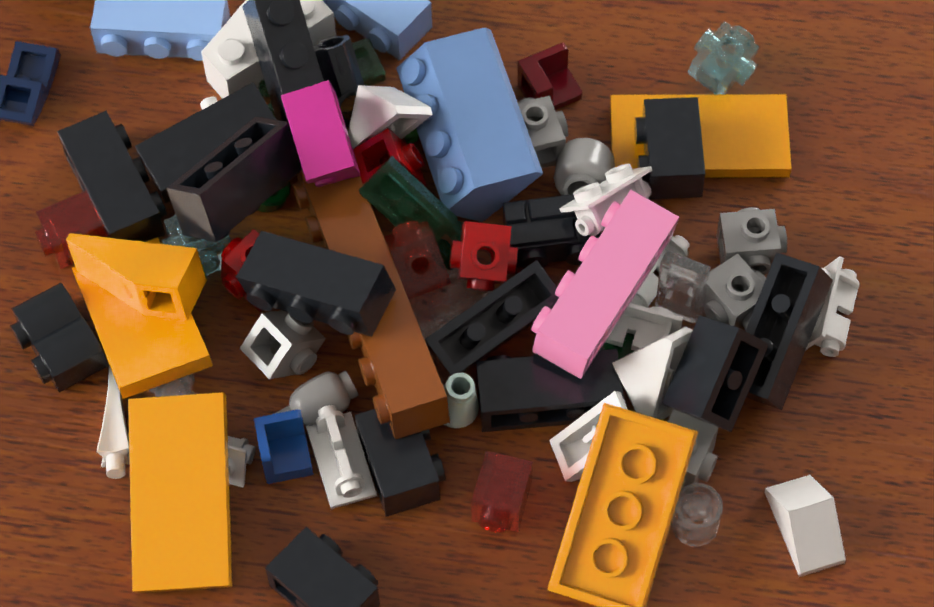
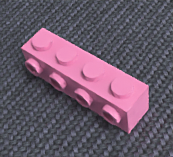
M633 190L629 191L621 204L614 201L601 222L605 229L600 237L596 238L591 235L581 250L578 260L582 264L577 272L573 273L568 270L555 291V295L559 299L553 308L550 309L544 306L535 319L531 331L536 333L532 351L582 379L672 239L679 216Z

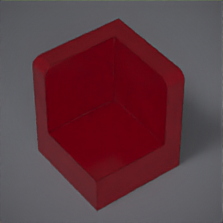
M565 43L557 44L518 60V87L525 99H538L550 96L555 110L582 99V90L568 68L569 50Z

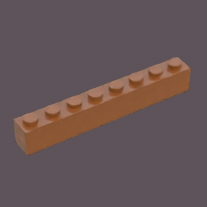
M301 170L296 175L298 182L293 184V189L300 210L309 209L311 216L305 217L312 242L317 243L321 241L325 249L384 265L396 288L372 337L357 332L348 335L352 349L361 347L364 358L358 360L366 386L375 384L378 395L373 397V403L380 424L389 422L396 440L450 423L446 392L360 176L316 187L315 182L309 184L306 182L304 172Z

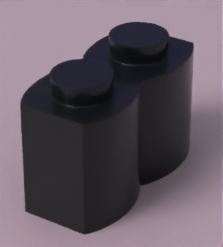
M62 283L12 308L17 322L10 325L11 330L23 350L31 346L37 357L31 359V363L43 384L52 381L58 392H61L109 366L101 345Z

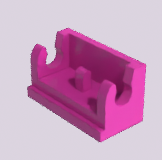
M327 80L281 95L306 182L308 184L315 182L316 187H321L351 177L361 176L337 95L330 81Z

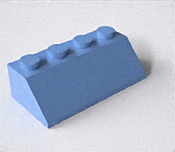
M484 27L425 42L396 67L404 93L431 107L433 115L416 129L445 213L483 222L500 209L503 203L510 201L543 174L491 29Z

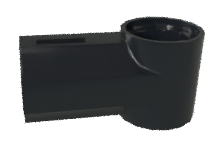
M348 35L332 36L319 41L317 45L313 46L323 80L330 81L336 92L340 108L346 98L356 96L358 85H364L353 45ZM353 109L347 112L341 111L347 128L350 125Z

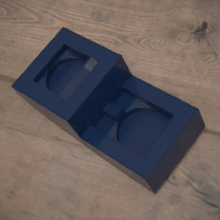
M20 41L15 42L7 75H0V120L34 126L45 104L61 57V53L57 48Z

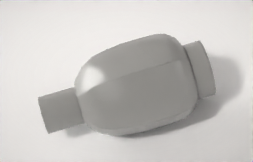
M346 371L338 375L334 372H324L295 389L290 396L289 406L274 414L300 409L303 424L316 425L320 408L334 405L337 411L343 413L348 409L351 399L357 397L358 393Z

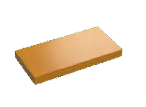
M786 94L611 95L610 97L611 152L614 156L615 167L630 164L632 169L638 168V155H645L644 144H636L635 117H643L644 99L698 97L705 178L790 177L792 168Z
M158 237L146 241L149 243L161 244ZM76 267L72 268L123 399L213 366L209 352L192 314H190L187 321L143 315L78 273Z
M221 392L128 399L133 592L146 593L232 587L226 394Z
M603 404L549 582L548 591L598 607H646L699 431L611 404Z

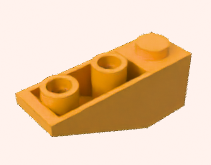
M69 233L66 239L78 273L146 316L187 321L207 281L197 248Z

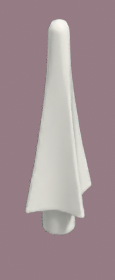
M109 366L106 406L96 452L102 456L101 467H106V476L111 479H119L125 476V464H130L129 436L122 396Z

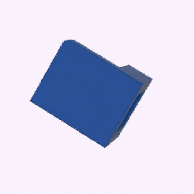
M300 409L253 418L267 484L313 475Z

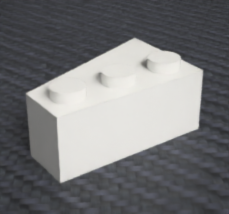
M248 0L244 1L201 51L207 82L222 99L252 82L255 83L259 91L267 88L242 7ZM300 0L313 46L317 45L321 40L336 36L334 12L323 0Z

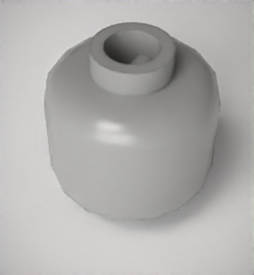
M576 138L568 141L557 158L554 172L556 189L561 195H570L586 185L592 183L600 184L607 180L605 173L615 167L613 153L608 146L592 138Z

